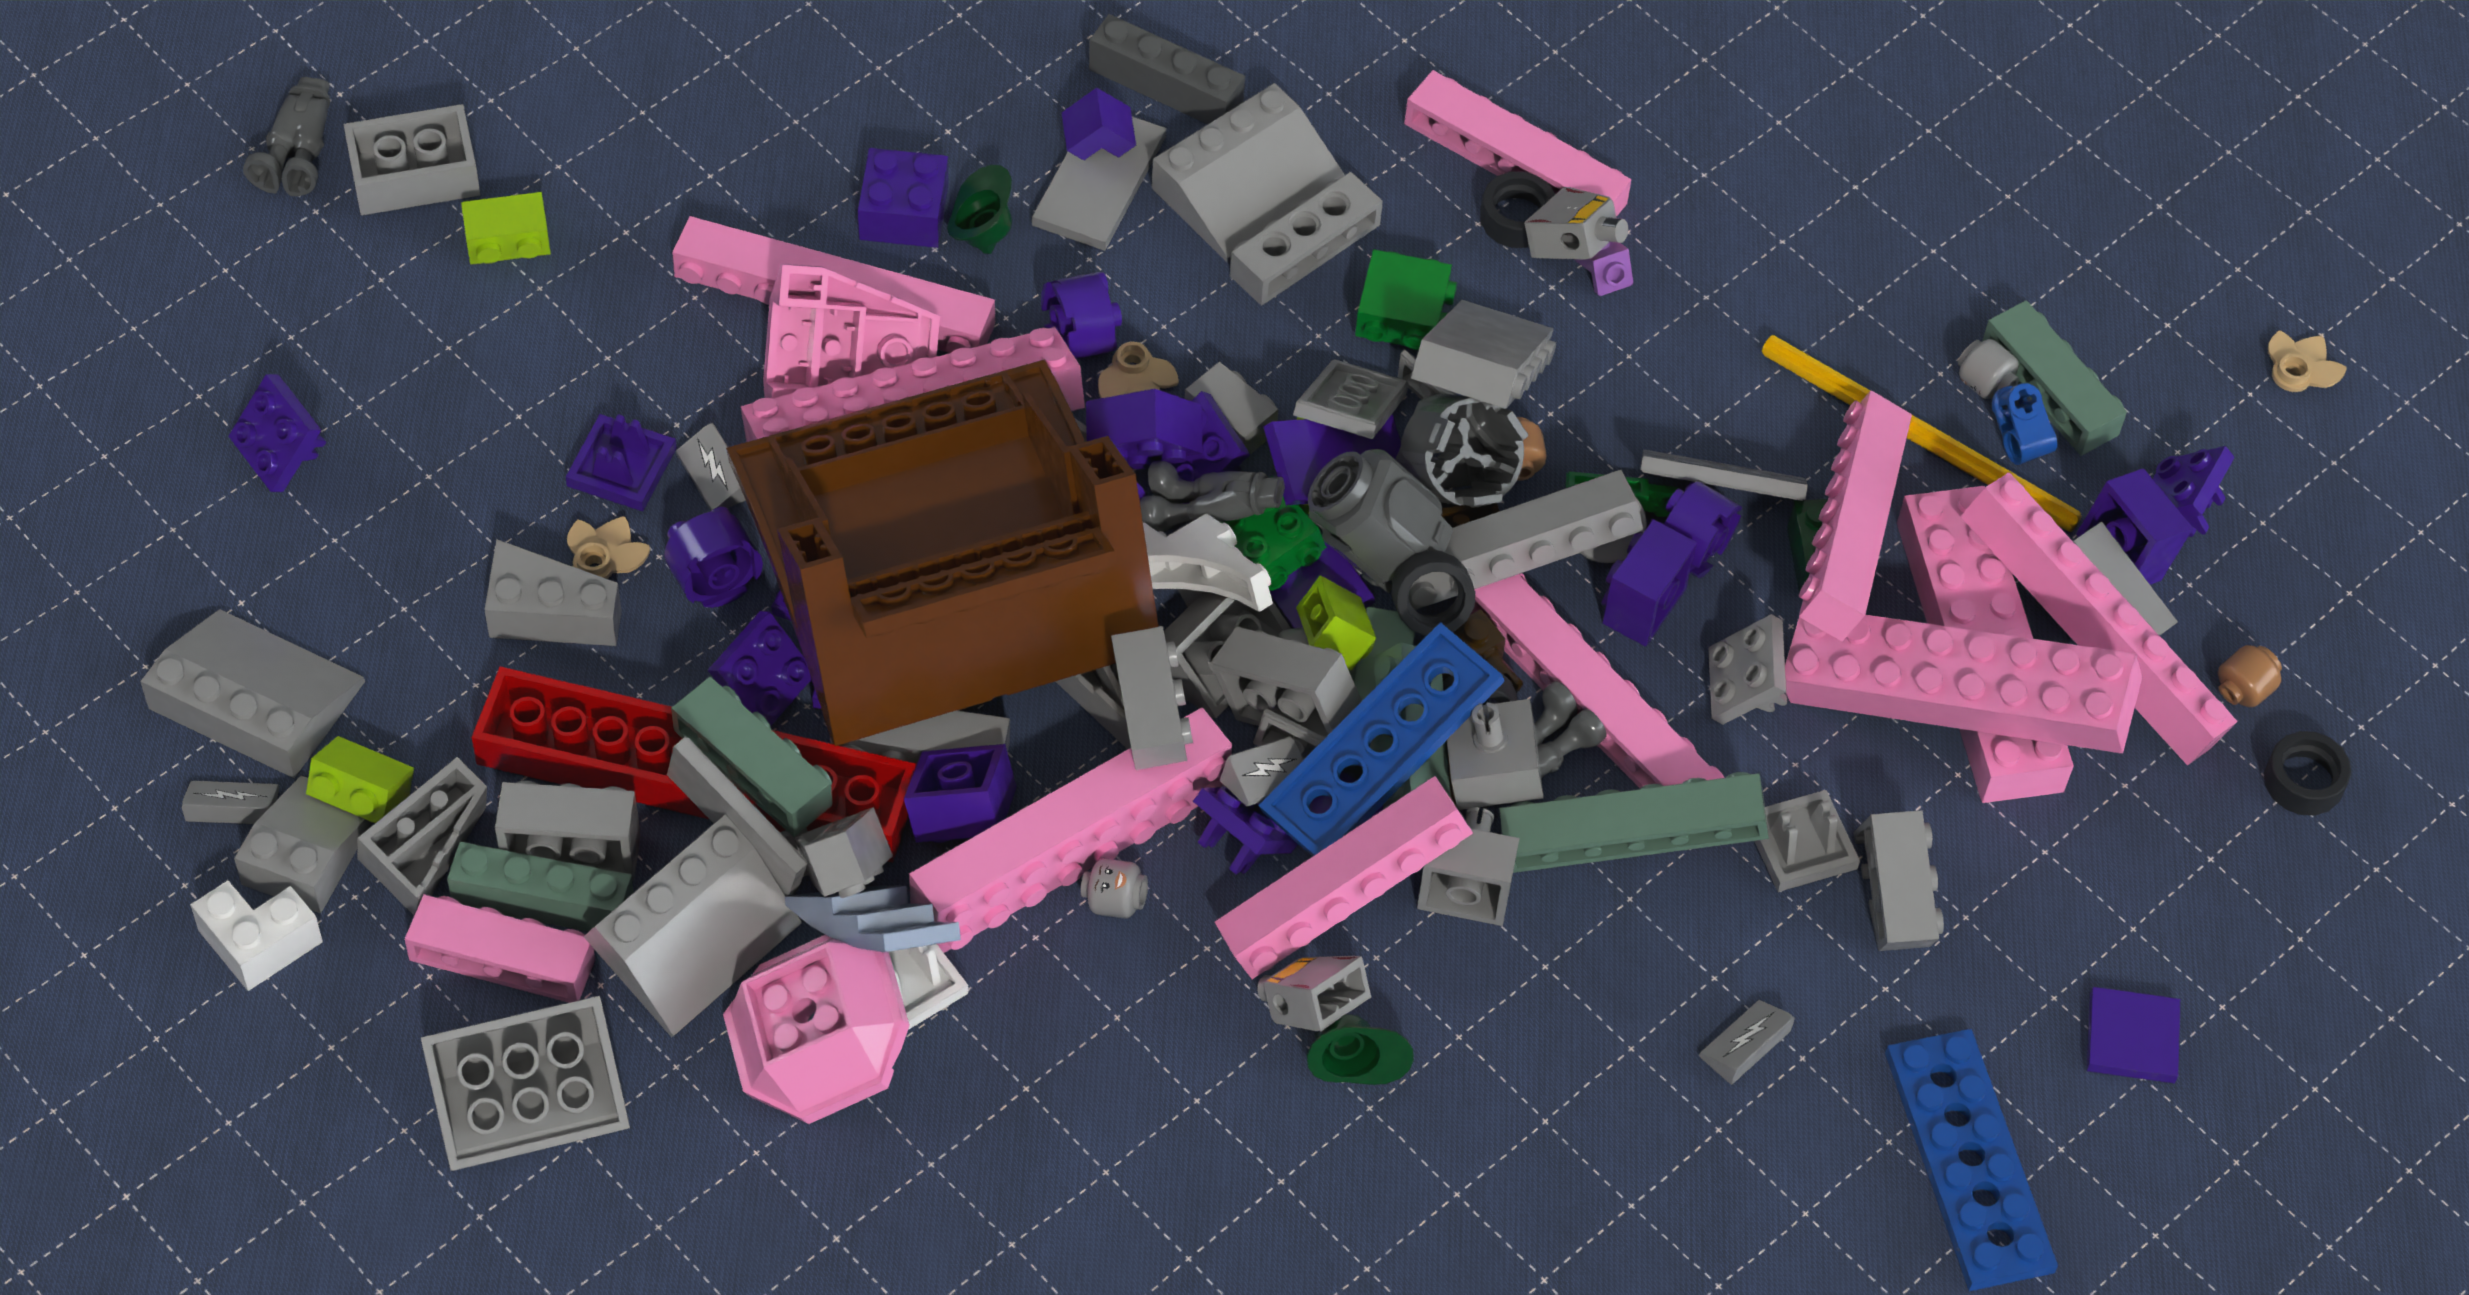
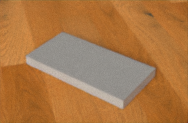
M1132 117L1136 146L1118 158L1102 148L1086 160H1082L1067 152L1032 216V226L1106 251L1146 176L1153 158L1156 157L1166 138V128Z
M1334 359L1298 399L1293 415L1373 439L1406 397L1409 383L1406 380Z
M1643 449L1641 458V470L1643 473L1694 482L1699 481L1710 485L1800 501L1806 498L1808 484L1806 479L1802 477Z
M684 737L673 747L667 772L668 777L713 823H716L726 814L755 847L784 895L791 896L795 894L800 887L807 867V860L689 738Z

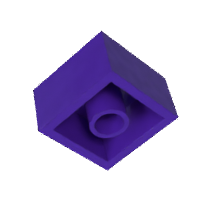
M869 148L858 206L859 240L938 248L949 187L948 156Z
M1158 389L1086 401V440L1091 441L1108 436L1132 469H1148L1152 462L1155 461L1183 463L1186 461V456L1203 453L1202 405Z
M2142 468L2106 481L2076 535L2080 537L2102 522L2151 585L2163 579L2193 527L2146 470Z
M1654 519L1644 533H1635L1627 548V553L1629 554L1623 562L1617 560L1608 573L1606 582L1610 583V587L1606 591L1601 603L1606 607L1602 624L1647 647L1687 589L1697 542Z
M1005 744L922 751L904 797L916 842L932 841L934 843H944L951 839L973 838L1006 819L1017 786Z

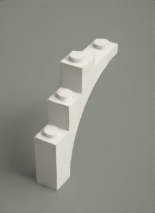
M1206 513L1167 536L1164 532H1157L1143 522L1153 589H1188L1211 592L1238 600L1258 612L1273 604L1268 587L1271 585L1269 574L1261 564L1253 563L1235 547L1237 539L1228 524L1220 523Z

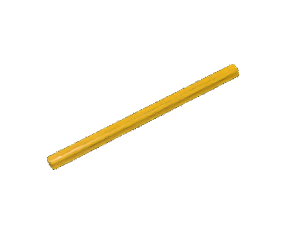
M1771 335L1763 345L1762 353L1765 357L1849 405L1855 400L1861 402L1870 391L1775 335ZM1912 415L1907 439L1987 485L2010 472L2058 526L2068 532H2072L2079 524L2082 515L2077 509Z

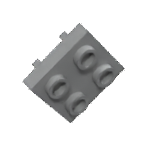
M1770 614L1708 647L1711 719L1724 725L1755 708L1773 712L1775 710L1774 703L1781 706L1787 705V695L1784 694L1786 693L1783 621Z
M1827 790L1765 807L1769 839L1754 842L1778 892L1858 869L1860 859Z

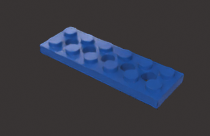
M1440 622L1259 804L1261 811L1313 857L1366 822L1472 715L1473 709L1477 705L1483 704L1505 682L1503 675ZM1447 673L1454 677L1451 687L1444 691H1437L1431 687L1432 680L1439 674ZM1407 705H1421L1424 708L1422 716L1415 721L1403 720L1401 712ZM1387 734L1393 737L1392 746L1384 752H1375L1370 748L1372 740L1378 735ZM1358 765L1363 768V773L1357 781L1346 783L1340 780V774L1345 767ZM1324 795L1332 798V805L1325 813L1316 814L1310 811V804L1316 797Z
M1972 1029L1888 1045L1885 1056L1968 1290L1973 1291L2054 1274L2058 1267L2055 1255ZM1935 1072L1946 1073L1952 1078L1954 1084L1950 1087H1940L1932 1081L1930 1075ZM1948 1111H1958L1966 1117L1968 1124L1961 1127L1953 1126L1947 1122L1944 1114ZM1963 1150L1974 1151L1980 1156L1982 1163L1978 1166L1966 1165L1960 1160L1958 1153ZM1980 1189L1991 1192L1996 1199V1204L1992 1206L1979 1204L1974 1199L1973 1192ZM1995 1229L2001 1230L2009 1236L2011 1243L2007 1246H1997L1989 1240L1987 1232Z

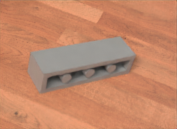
M953 711L839 746L916 763V766L922 751L1005 744L1008 753L1010 718Z

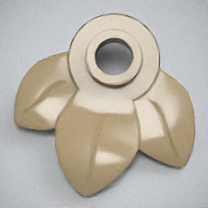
M2278 331L2269 341L2268 354L2274 363L2272 378L2280 388L2286 391L2300 392L2309 386L2319 388L2331 387L2343 378L2347 367L2343 364L2326 361V344L2324 337L2321 335L2294 342L2286 333Z
M1127 342L1121 345L1114 353L1112 365L1101 372L1098 380V392L1100 398H1106L1150 389L1171 388L1178 385L1179 380L1177 372L1170 362L1152 357L1148 349L1141 343ZM1133 362V363H1137V364H1136V365H1130V364H1128V363Z
M625 517L609 521L596 530L585 521L577 520L567 535L568 547L575 555L573 567L606 579L613 573H629L637 569L646 561L650 553L649 545L631 542V531ZM594 563L600 564V565L595 566V567H590V566H589V565L594 564Z

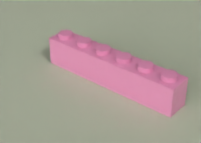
M1433 70L1407 99L1405 125L1497 176L1508 172H1528L1549 183L1555 194L1563 187H1570L1608 196L1613 200L1616 217L1627 205L1632 179L1626 177L1619 170L1610 168L1595 160L1586 152L1577 150L1559 140L1552 133L1545 132L1528 123L1519 115L1510 113L1497 106L1488 98L1477 95L1459 85L1452 78L1445 77Z
M1434 776L1216 920L1215 924L1236 960L1251 979H1254L1299 948L1310 943L1329 928L1345 920L1349 915L1373 899L1383 895L1397 883L1419 871L1423 866L1447 850L1457 846L1462 840L1472 835L1473 832L1437 777Z

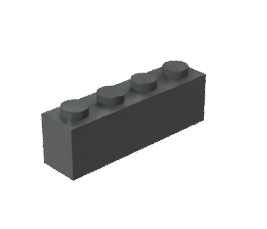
M1108 14L1090 38L1089 70L1206 124H1210L1244 102L1245 75L1111 14Z

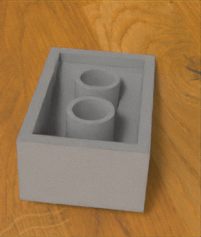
M300 776L254 823L234 860L242 885L271 896H276L291 886L310 910L322 913L357 851V838L370 828L372 822L306 795L308 778Z

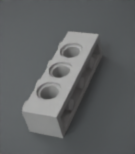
M1349 172L1339 180L1330 181L1320 193L1309 200H1302L1294 207L1293 211L1280 220L1275 219L1271 221L1262 232L1250 240H1243L1237 244L1231 252L1230 277L1261 306L1380 226L1383 200L1352 172Z

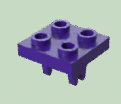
M266 374L228 436L270 492H284L302 461L316 459L319 454L314 448L323 447L326 444L324 438L319 435L321 428L279 374Z
M1201 391L1192 402L1202 405L1203 453L1186 456V461L1183 463H1171L1177 470L1180 479L1195 481L1205 473L1240 471V464L1250 455L1211 394Z
M599 414L565 477L567 487L643 512L677 449L676 439L642 428L640 422L635 419L632 420L631 424L626 423L624 416L620 414L615 419Z
M2226 446L2208 450L2201 449L2195 453L2181 456H2169L2162 460L2156 468L2153 480L2193 527L2189 537H2193L2196 530L2200 534H2206L2209 525L2202 514L2206 508L2211 506L2213 501L2221 506L2226 499L2219 484L2235 458Z
M759 611L708 669V672L720 686H729L738 695L741 704L751 713H760L767 720L770 727L811 681L804 656L768 611Z
M1225 786L1202 788L1193 800L1197 806L1212 817L1198 840V843L1203 848L1207 846L1213 848L1226 831H1229L1243 843L1242 848L1229 868L1236 875L1239 872L1245 874L1262 854H1289L1298 845L1261 811L1258 803L1248 807L1245 806Z

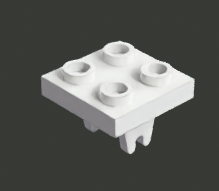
M937 944L889 952L909 1021V1029L968 994V984Z

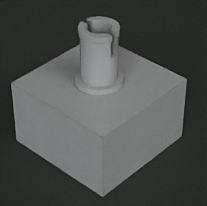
M1530 699L1496 704L1487 703V705L1481 703L1473 709L1472 715L1447 739L1451 782L1457 809L1464 810L1474 807L1543 799L1536 730Z
M1479 807L1470 808L1466 812V822L1473 834L1423 866L1417 909L1503 926L1520 838L1490 832L1494 821L1493 813L1483 809L1481 823L1477 824Z

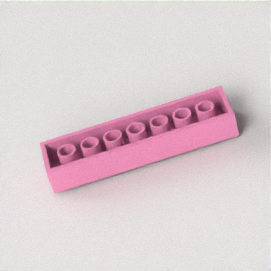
M1056 327L1049 329L1038 328L1029 334L1013 338H999L989 344L973 348H959L950 354L934 358H919L910 364L894 368H880L871 374L855 378H840L831 384L815 388H801L794 393L776 398H761L752 404L740 407L746 442L1045 359L1070 410L1075 411L1085 408L1081 368Z
M1985 486L1906 495L1900 510L1897 526L1927 624L2033 639L2013 574L1960 517ZM1959 729L1982 803L2063 793L2065 791L2074 767L2067 745Z
M1865 615L1843 642L1799 617L1785 664L1786 694L1790 703L2122 754L2142 681L2136 653Z
M1202 707L1186 716L1189 718L1193 743L1185 744L1187 761L1135 770L1132 750L1129 748L909 873L910 903L933 904L934 922H959L961 940L937 944L942 952L945 953L950 949L957 950L964 947L971 941L974 935L988 927L996 928L1002 925L1012 913L1025 906L1032 907L1037 905L1045 898L1047 893L1061 885L1069 886L1075 883L1098 860L1102 858L1115 859L1120 851L1134 843L1142 844L1154 835L1156 830L1170 822L1176 824L1184 820L1191 810L1198 807L1193 800L1202 788L1225 786L1220 782L1226 759L1232 753V743Z

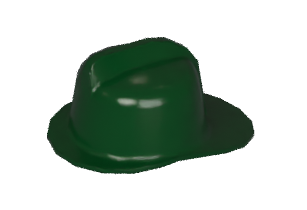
M988 165L978 169L965 180L957 194L952 216L948 223L947 230L950 237L955 240H965L969 245L979 248L983 253L991 254L996 243L1008 234L1012 226V217L1007 205L1012 187V177L1006 168L1001 165Z
M1351 1014L1344 1015L1322 1031H1316V1040L1311 1044L1307 1053V1066L1312 1074L1323 1081L1335 1083L1388 1084L1403 1077L1410 1070L1414 1062L1413 1048L1405 1037L1395 1031L1371 1027L1366 1020Z

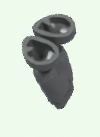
M302 77L299 79L298 84L290 89L277 114L271 131L266 136V145L269 153L255 152L250 154L245 160L243 166L244 175L254 186L268 193H277L282 181L286 193L296 197L313 191L318 181L319 173L311 161L318 157L324 147L322 138L331 102L328 95L330 84L327 81ZM294 151V158L289 159L284 168L286 158Z
M1155 461L1148 470V481L1153 496H1144L1140 500L1142 521L1157 532H1166L1176 525L1192 522L1206 513L1219 522L1247 518L1254 514L1261 515L1266 508L1280 507L1285 483L1282 477L1269 478L1264 472L1244 471L1205 473L1195 481L1180 479L1177 470L1171 463Z
M1553 681L1544 689L1542 695L1544 711L1534 723L1541 778L1549 773L1552 774L1558 771L1564 761L1563 756L1578 748L1598 746L1607 736L1603 723L1592 711L1583 709L1577 714V705L1573 695L1567 687L1558 681ZM1569 724L1568 728L1554 741L1542 744L1549 735Z

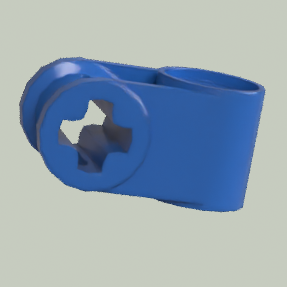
M2028 383L2006 386L1997 390L1992 399V410L2003 437L2005 452L2011 462L2015 465H2020L2056 451V434L2049 422L2040 391L2034 385ZM2026 397H2031L2032 400L2027 401ZM2019 400V405L2015 406V401ZM2007 405L2008 409H2003L2002 406Z

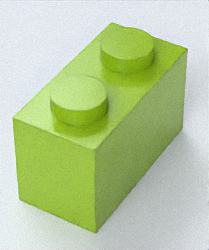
M542 192L461 202L470 265L479 263L490 264L502 260L534 258L551 254Z
M1320 575L1297 605V612L1309 645L1322 649H1334L1342 654L1347 668L1353 670L1360 659H1365L1372 651L1376 639L1374 630L1361 597Z
M337 736L311 758L306 795L370 822L377 823L410 795L414 767Z

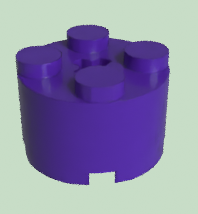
M1103 271L1044 283L1041 292L1042 311L1049 310L1050 323L1044 324V328L1056 327L1075 359L1109 353L1117 349L1115 327L1121 326L1122 315L1118 303H1111L1108 282Z
M1691 481L1684 491L1678 488L1669 499L1666 510L1670 514L1664 525L1697 542L1690 573L1698 578H1702L1714 566L1708 563L1707 560L1716 553L1722 555L1731 541L1741 519V515L1737 514V512L1742 510V506L1699 481Z
M717 507L688 521H679L668 530L667 536L669 540L664 552L666 564L687 599L693 604L694 601H698L704 607L709 608L729 604L748 591L745 585L753 576L757 581L761 574L763 561L760 553L738 518L731 514L726 507Z

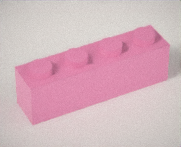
M423 894L405 937L409 961L568 1003L580 1000L596 960L594 948L584 938L585 934L574 929L562 931L546 927L543 923L532 918L520 920L508 917L490 907L478 909L466 906L448 896L436 898Z

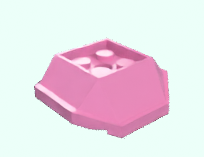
M826 934L760 964L751 977L741 982L735 999L723 1014L743 1092L751 1098L785 1112L807 1124L888 1089L894 1073L892 1067L902 1049L910 1026L889 952L859 949L834 938L832 939ZM815 1012L814 1017L808 1022L809 1017Z

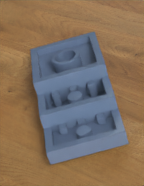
M865 885L864 890L845 898H840L838 892L824 897L819 891L785 896V906L807 924L832 939L834 938L859 949L890 952L961 940L959 922H934L933 904L908 903L907 886Z

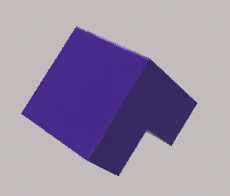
M1095 88L1061 112L1067 151L1082 160H1086L1101 148L1119 158L1136 146L1131 107L1098 88Z

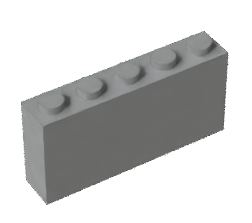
M1461 300L1421 340L1411 379L1506 409L1515 398L1521 399L1524 390L1528 391L1531 381L1535 382L1538 374L1543 373L1545 366L1550 365L1556 348V342L1551 341L1554 328Z

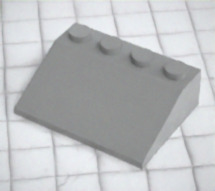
M1274 83L1153 158L1152 189L1228 263L1231 261V252L1237 244L1243 240H1250L1262 232L1268 223L1275 219L1280 220L1293 211L1299 202L1311 199L1320 193L1330 181L1339 180L1345 174L1302 109Z
M219 609L167 647L140 682L150 710L295 778L365 683V679L359 674Z
M725 814L591 929L584 938L665 1031L673 1037L802 922L798 915L785 906L784 893L755 847Z
M600 996L421 1037L450 1171L630 1128Z

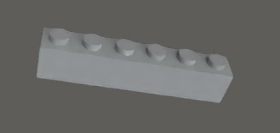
M1618 470L1454 527L1445 553L1456 557L1465 566L1474 589L1644 530L1638 501L1622 470ZM1431 572L1421 576L1412 584L1409 590L1411 606L1417 610L1457 596L1458 587L1456 581L1445 572Z

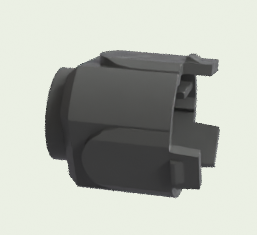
M1437 394L1426 397L1418 402L1414 414L1404 430L1401 446L1395 460L1434 493L1441 503L1469 505L1471 508L1486 506L1492 503L1503 502L1502 497L1515 484L1524 460L1523 440L1529 435L1512 410L1467 396ZM1433 453H1441L1438 457H1433ZM1469 485H1471V487H1472V488H1468V489L1455 490V491L1443 490V489H1449V488H1455V487H1462V486H1469Z
M1381 449L1367 450L1361 455L1357 452H1346L1335 457L1318 473L1308 493L1309 518L1322 529L1323 541L1363 574V579L1372 585L1380 587L1387 593L1392 590V585L1388 581L1394 578L1399 567L1413 555L1427 551V549L1429 551L1445 552L1454 530L1441 516L1442 505L1439 498L1391 455Z

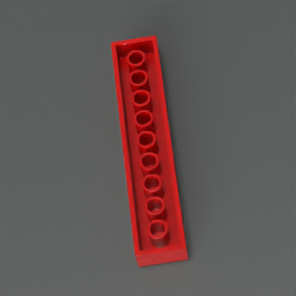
M499 667L471 737L477 765L561 785L576 784L582 788L597 789L612 786L620 787L627 791H635L636 802L709 819L667 775L673 747L683 739L674 731L672 706ZM772 730L782 740L784 738L791 740L809 764L812 766L819 765L831 778L832 806L806 827L807 831L874 807L893 855L888 862L893 863L908 819L904 797L914 774L916 763L839 745L835 746L834 744ZM734 784L779 832L785 831L779 823Z

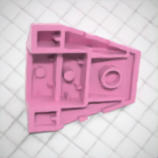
M781 264L769 302L763 376L765 398L784 396L794 393L801 388H815L831 384L840 378H855L871 374L880 368H894L910 364L919 358L937 357L940 316L822 266Z

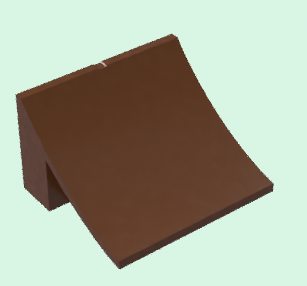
M1045 359L726 448L730 466L747 502L779 584L824 715L830 738L835 746L991 701L994 697L1005 694L1011 695L1116 664L1112 635L1158 627L1136 474L1108 436L1085 442L1070 407Z

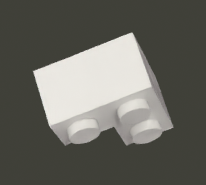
M228 880L190 904L198 931L247 991L323 942L315 914L291 886L252 910Z

